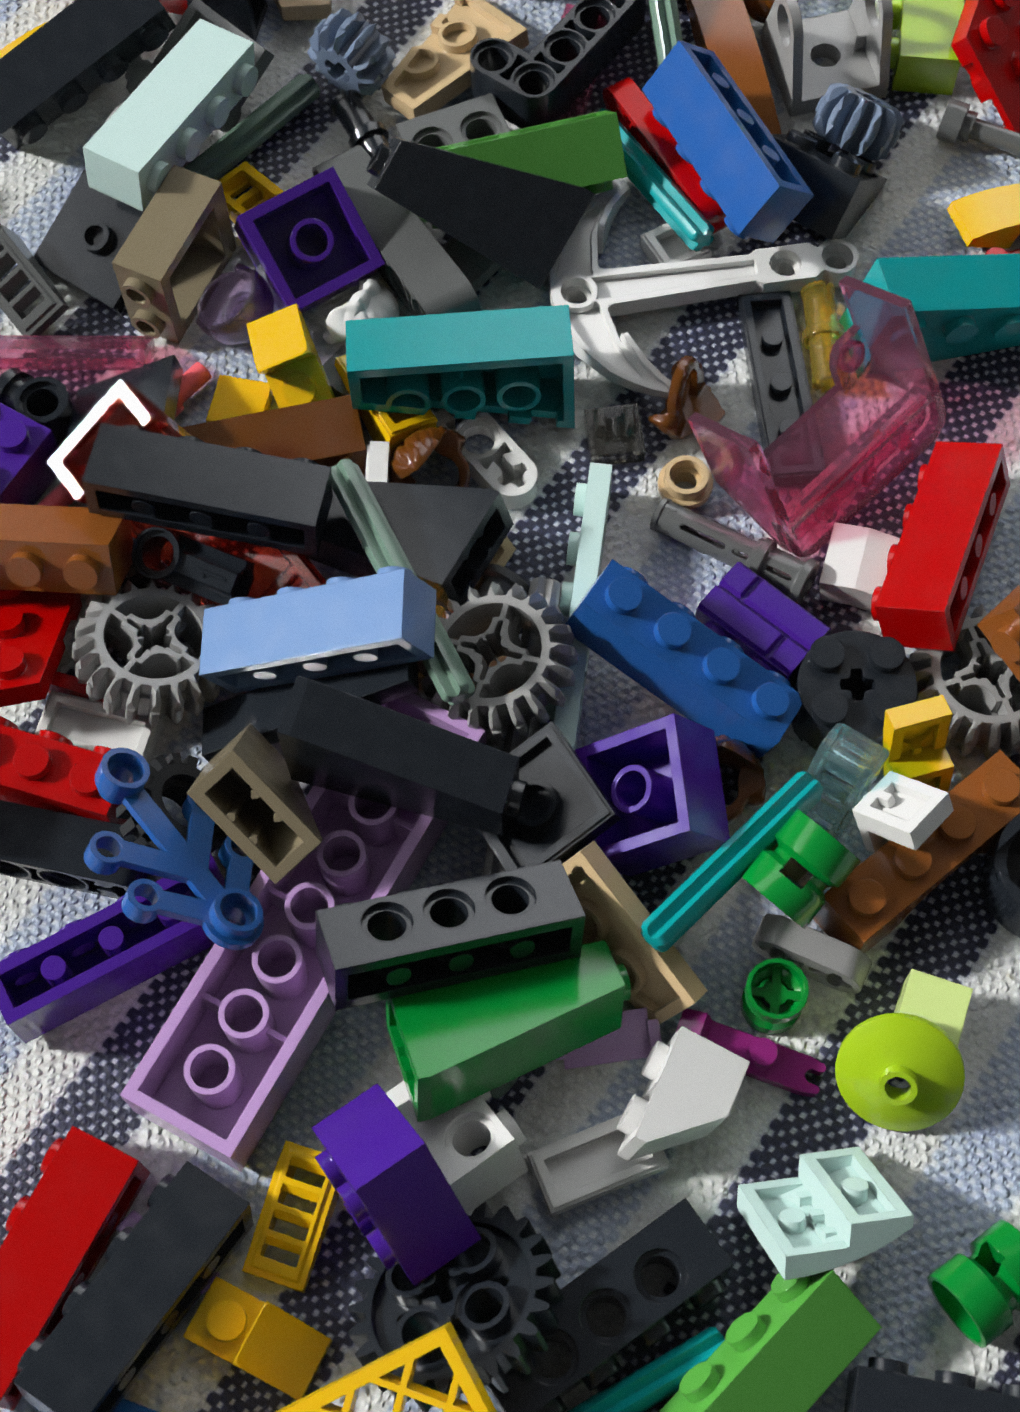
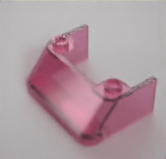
M847 275L839 281V285L853 325L839 337L830 351L829 369L835 385L764 451L756 440L746 435H741L697 412L688 418L715 481L781 548L798 557L811 556L825 545L831 538L834 522L847 524L936 440L943 429L946 419L945 403L911 300Z

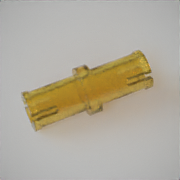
M814 281L803 286L800 291L806 324L805 329L802 331V343L805 349L809 350L812 388L816 391L821 389V392H833L847 384L841 345L845 342V329L841 323H838L835 286L831 282L826 285L825 281Z

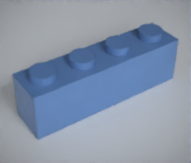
M387 566L380 568L377 574L359 578L333 577L328 579L325 585L305 589L300 587H284L277 590L276 595L261 598H232L226 605L204 609L199 676L233 693H240L257 688L293 683L297 676L317 679L434 658L436 589L419 579L408 568Z

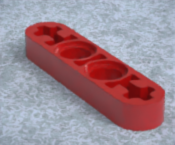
M626 77L603 90V99L606 109H609L611 112H617L618 120L711 223L714 227L713 234L726 228L727 226L724 222L726 215L718 203L702 190L700 176L692 164L685 161L676 150V140L670 131L655 119L652 114L654 107L631 78Z

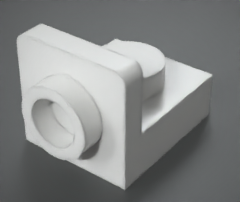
M889 771L852 809L865 848L873 853L889 840L916 851L954 811L948 792Z

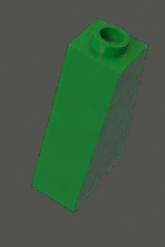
M606 941L583 944L580 957L387 999L386 1026L417 1122L431 1120L620 1029L623 1003L630 1000L631 985L624 964L615 963Z

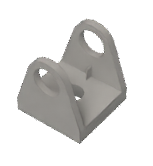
M774 0L762 29L761 43L790 117L817 112L815 109L821 96L825 95L830 84L846 83L852 87L860 88L869 94H874L879 99L886 97L890 73L893 24L892 0H878L879 20L876 13L875 0H853L848 10L805 19L801 17L797 0ZM824 57L834 61L835 65L822 67L815 64L812 60Z

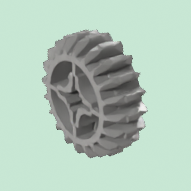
M152 578L144 589H138L128 579L125 586H123L122 594L102 595V603L90 601L89 607L86 609L85 618H80L79 623L76 625V641L72 644V659L75 660L74 664H76L75 675L78 683L86 684V694L89 696V701L104 699L103 709H105L107 716L119 709L124 710L128 725L137 718V715L147 716L152 728L159 723L160 716L166 715L177 726L180 720L183 719L184 710L198 717L200 711L204 708V702L214 703L220 691L219 685L199 676L204 609L214 607V604L199 606L200 598L197 594L191 592L183 596L179 594L178 586L173 584L167 590L159 589ZM180 637L192 647L198 659L187 653L188 647L178 641ZM108 645L116 649L118 657L126 662L124 668L111 658L106 649Z
M492 581L487 596L480 597L476 589L469 587L467 593L469 602L460 606L458 602L448 599L447 607L451 615L447 619L439 617L464 666H466L469 673L474 674L473 682L476 685L474 695L454 706L444 702L422 660L418 661V669L425 676L421 680V688L427 697L432 698L431 703L448 711L447 717L452 720L459 716L467 720L468 727L477 729L481 727L487 731L490 727L495 739L504 741L508 726L512 725L515 726L520 735L527 736L529 726L526 721L535 716L539 722L548 724L549 715L545 710L546 705L549 703L554 706L564 707L566 699L559 688L575 686L576 678L573 671L569 669V667L578 664L576 649L570 646L574 642V634L569 625L562 624L564 617L561 610L555 605L547 607L548 604L544 595L538 591L527 597L524 588L515 582L508 593L504 595L500 585ZM521 628L534 633L541 639L542 649L540 658L530 656L527 649L521 648L522 642L519 638ZM507 656L502 663L498 661V657ZM493 660L497 662L496 666L489 667ZM518 686H521V687H519L518 689H516L515 691H513V692L507 694L511 689H513V688H515V687H518Z
M983 604L974 609L971 618L966 614L954 651L915 648L914 653L909 655L908 660L914 669L917 679L916 702L944 695L952 712L945 746L949 745L952 739L961 742L963 757L970 755L975 746H980L985 758L988 760L998 752L999 747L1010 757L1017 754L1020 750V710L1014 712L1010 705V701L1013 698L1011 692L1014 691L1016 685L1020 684V682L1003 659L994 652L991 643L977 626L987 615ZM957 653L960 658L959 671L955 672L952 679L943 681L940 663L950 655Z

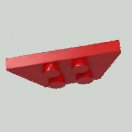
M966 0L951 47L961 66L968 72L972 87L980 102L983 103L992 99L1003 120L1001 127L1020 133V0Z

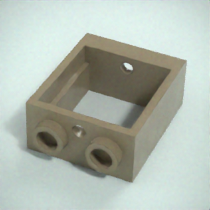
M173 165L114 258L112 265L131 324L141 334L153 339L161 337L179 344L235 252L236 244L222 182Z

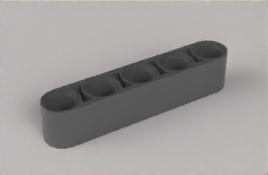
M356 145L313 167V176L334 167L385 262L379 273L412 316L482 311L480 301L471 283L420 218L367 185L372 176L366 172L371 157L361 145Z

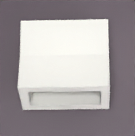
M834 522L819 581L820 600L847 604L871 612L873 592L877 586L883 585L887 575L889 549L893 544H898L900 538L868 527Z

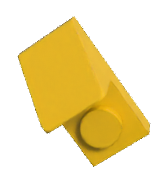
M297 303L246 324L256 369L259 374L266 376L278 408L335 398Z
M217 1276L183 1335L188 1341L296 1400L304 1397L333 1341L268 1301L263 1302Z

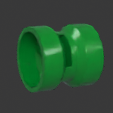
M781 958L766 959L757 964L749 973L740 1000L741 1012L746 1022L756 1031L768 1035L782 1034L791 1029L798 1021L809 995L808 980L803 971L793 962ZM762 998L764 999L765 1003L768 1004L770 1007L764 1004Z

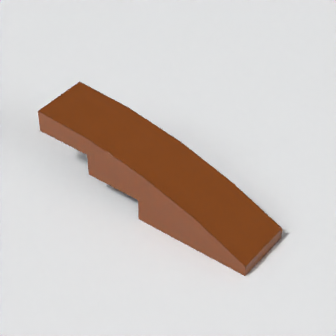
M685 0L695 45L714 51L770 133L782 134L764 63L744 1Z

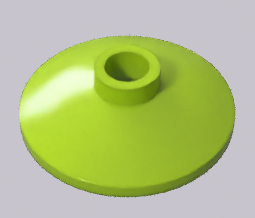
M887 1013L861 1022L847 1034L838 1050L835 1076L843 1099L862 1119L887 1130L916 1131L939 1123L954 1110L963 1093L965 1066L956 1043L942 1028L916 1015ZM894 1077H900L908 1081L910 1086L897 1088L889 1085L887 1081Z

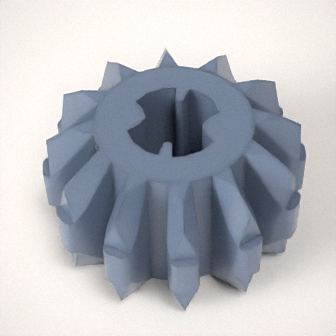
M341 8L335 14L331 13L327 19H323L313 30L314 34L309 39L311 46L307 53L310 59L316 63L315 71L323 74L327 79V85L333 84L339 89L340 93L345 92L348 95V90H356L362 99L367 95L372 96L376 90L382 88L381 85L394 69L392 63L396 55L388 47L390 39L387 36L381 35L376 29V23L370 24L359 11L352 14L349 10Z
M846 83L830 84L825 95L821 96L815 109L817 112L812 121L816 133L826 138L827 142L868 160L886 159L890 149L895 147L901 135L899 131L904 123V118L898 108L889 105L888 102L877 98L874 94H869L860 88L852 87Z

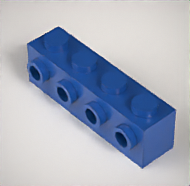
M679 40L642 88V91L654 107L652 114L662 126L670 131L677 142V152L685 161L692 164L701 178L700 186L702 190L718 203L726 215L724 222L730 231L745 240L754 238L774 243L814 194L714 51Z
M613 559L592 584L565 623L571 627L575 639L681 715L714 730L715 736L726 735L731 739L743 741L748 749L755 752L757 758H761L779 743L802 706L799 693L792 688L790 682L784 676L777 672L766 670L744 654L743 649L735 641L716 634L698 621L688 607L681 603L670 601L648 585L647 580L638 571L629 567H623Z

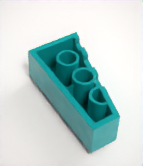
M1020 253L877 258L837 323L853 376L856 377L1020 346Z
M569 305L346 321L347 377L353 409L425 415L430 407L443 408L454 414V418L475 420L477 412L507 414L508 423L530 425L532 417L554 418L556 427L575 429L574 351Z

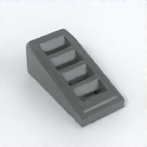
M0 224V308L23 337L33 343L69 309V306L20 236ZM17 263L18 265L3 280H1V277L4 276ZM29 280H31V282L14 298L13 295L16 292H18ZM40 295H43L45 299L26 316L24 311Z

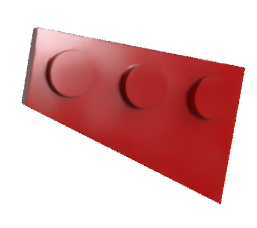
M0 589V707L46 698L66 648L63 638L71 620H77L83 606L80 599L81 594Z

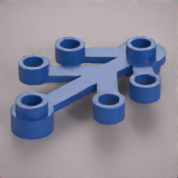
M114 748L106 752L95 773V784L100 796L109 803L123 804L158 849L125 841L120 835L111 831H100L92 836L84 852V861L87 867L97 874L111 875L117 872L121 866L187 884L196 896L191 897L164 891L158 883L150 879H137L129 885L121 902L123 913L134 922L149 923L157 915L202 926L206 936L212 942L225 949L243 950L252 946L258 940L264 928L261 903L249 892L254 862L248 856L236 854L232 848H240L227 836L218 853L220 863L227 869L224 887H222L208 869L215 822L187 795L182 805V814L188 821L185 840L144 789L150 776V767L146 759L138 752L128 748ZM97 849H106L110 851L114 855V857L103 856L101 853L98 852ZM135 896L148 899L152 905L145 906L140 904L135 899Z

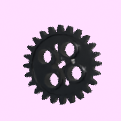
M485 1201L474 1209L472 1215H468L481 1239L415 1286L399 1263L390 1270H387L378 1257H369L366 1262L375 1276L373 1279H362L355 1282L354 1286L364 1300L348 1307L349 1313L357 1323L348 1333L358 1348L355 1355L362 1366H365L451 1322L483 1385L485 1386L492 1382L501 1392L509 1391L505 1373L513 1368L520 1373L528 1375L531 1369L523 1355L528 1349L546 1352L548 1345L539 1329L557 1327L560 1322L551 1305L557 1304L564 1299V1295L555 1281L561 1276V1271L553 1259V1253L543 1235L535 1232L527 1217L516 1221L508 1206L504 1205L493 1215ZM440 1347L419 1357L412 1382L448 1395L454 1373ZM405 1364L389 1373L402 1378ZM378 1386V1388L382 1392L389 1390L384 1387ZM461 1389V1391H460V1394H459V1398H458V1399H460V1395H461L462 1393H464V1392L462 1391V1389ZM389 1390L396 1399L397 1392ZM414 1399L422 1412H428L431 1409L432 1405Z

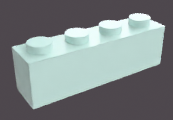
M199 19L83 146L88 186L143 212L172 166L182 167L187 161H192L199 153L202 143L214 129H219L225 124L233 107L242 97L249 96L253 91L258 79V69L255 67L254 42Z

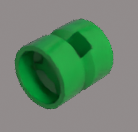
M796 809L775 834L778 847L774 851L762 850L741 877L805 929L826 904L823 891L827 887L839 888L861 861L826 830L799 809ZM791 858L813 875L802 889L781 873V870Z
M1001 1219L969 1243L971 1256L967 1257L957 1253L927 1277L928 1285L946 1315L970 1341L981 1348L989 1345L1014 1324L1012 1312L1014 1310L1020 1311V1231Z

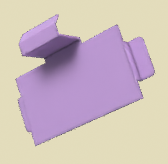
M647 1008L625 1010L622 1012L620 1029L555 1060L564 1059L565 1069L647 1058L656 1041H661L659 1020H648Z

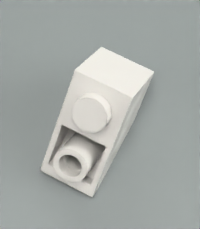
M683 1026L666 1044L657 1040L641 1071V1075L649 1079L642 1098L635 1094L631 1097L618 1123L617 1130L626 1135L617 1156L630 1161L708 1136L728 1117L750 1061Z

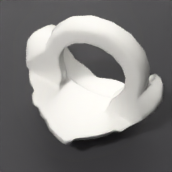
M361 279L359 281L360 291L353 294L349 302L333 309L328 314L326 320L327 330L323 334V338L328 344L346 341V321L399 317L398 302L388 289L379 286L373 279Z

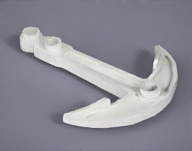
M623 182L614 186L612 190L602 192L592 198L549 273V295L551 306L569 305L573 351L578 358L613 383L647 395L668 398L671 381L645 357L629 333H622L619 338L611 317L745 294L791 291L792 293L814 290L820 283L828 288H840L854 278L859 255L857 249L851 243L841 239L825 241L819 247L809 243L755 249L748 255L603 269L598 265V254H603L611 225L621 206L630 195L631 188ZM578 301V302H581V303H580V304H574V303H570V302Z

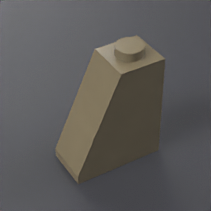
M251 723L206 764L187 791V794L274 884L278 883L323 840L299 782L291 780L285 758Z

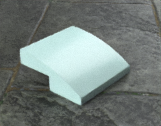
M860 1147L800 1154L798 1177L738 1185L737 1208L784 1280L810 1276L858 1260L891 1243L913 1228V1213Z

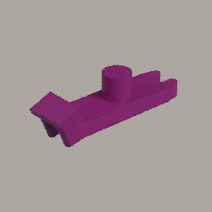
M689 1008L683 1010L676 1032L683 1026L750 1061L745 1076L797 1095L815 1097L819 1093V1087L809 1083L805 1078V1074L822 1075L826 1070L824 1063L806 1054L778 1045L768 1038H759L715 1022L708 1013Z

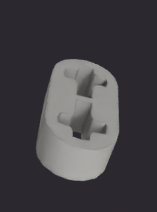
M764 915L752 941V947L767 959L781 958L791 961L803 971L806 977L846 993L857 994L861 992L872 965V960L861 950L808 926L803 929L792 919L781 915Z

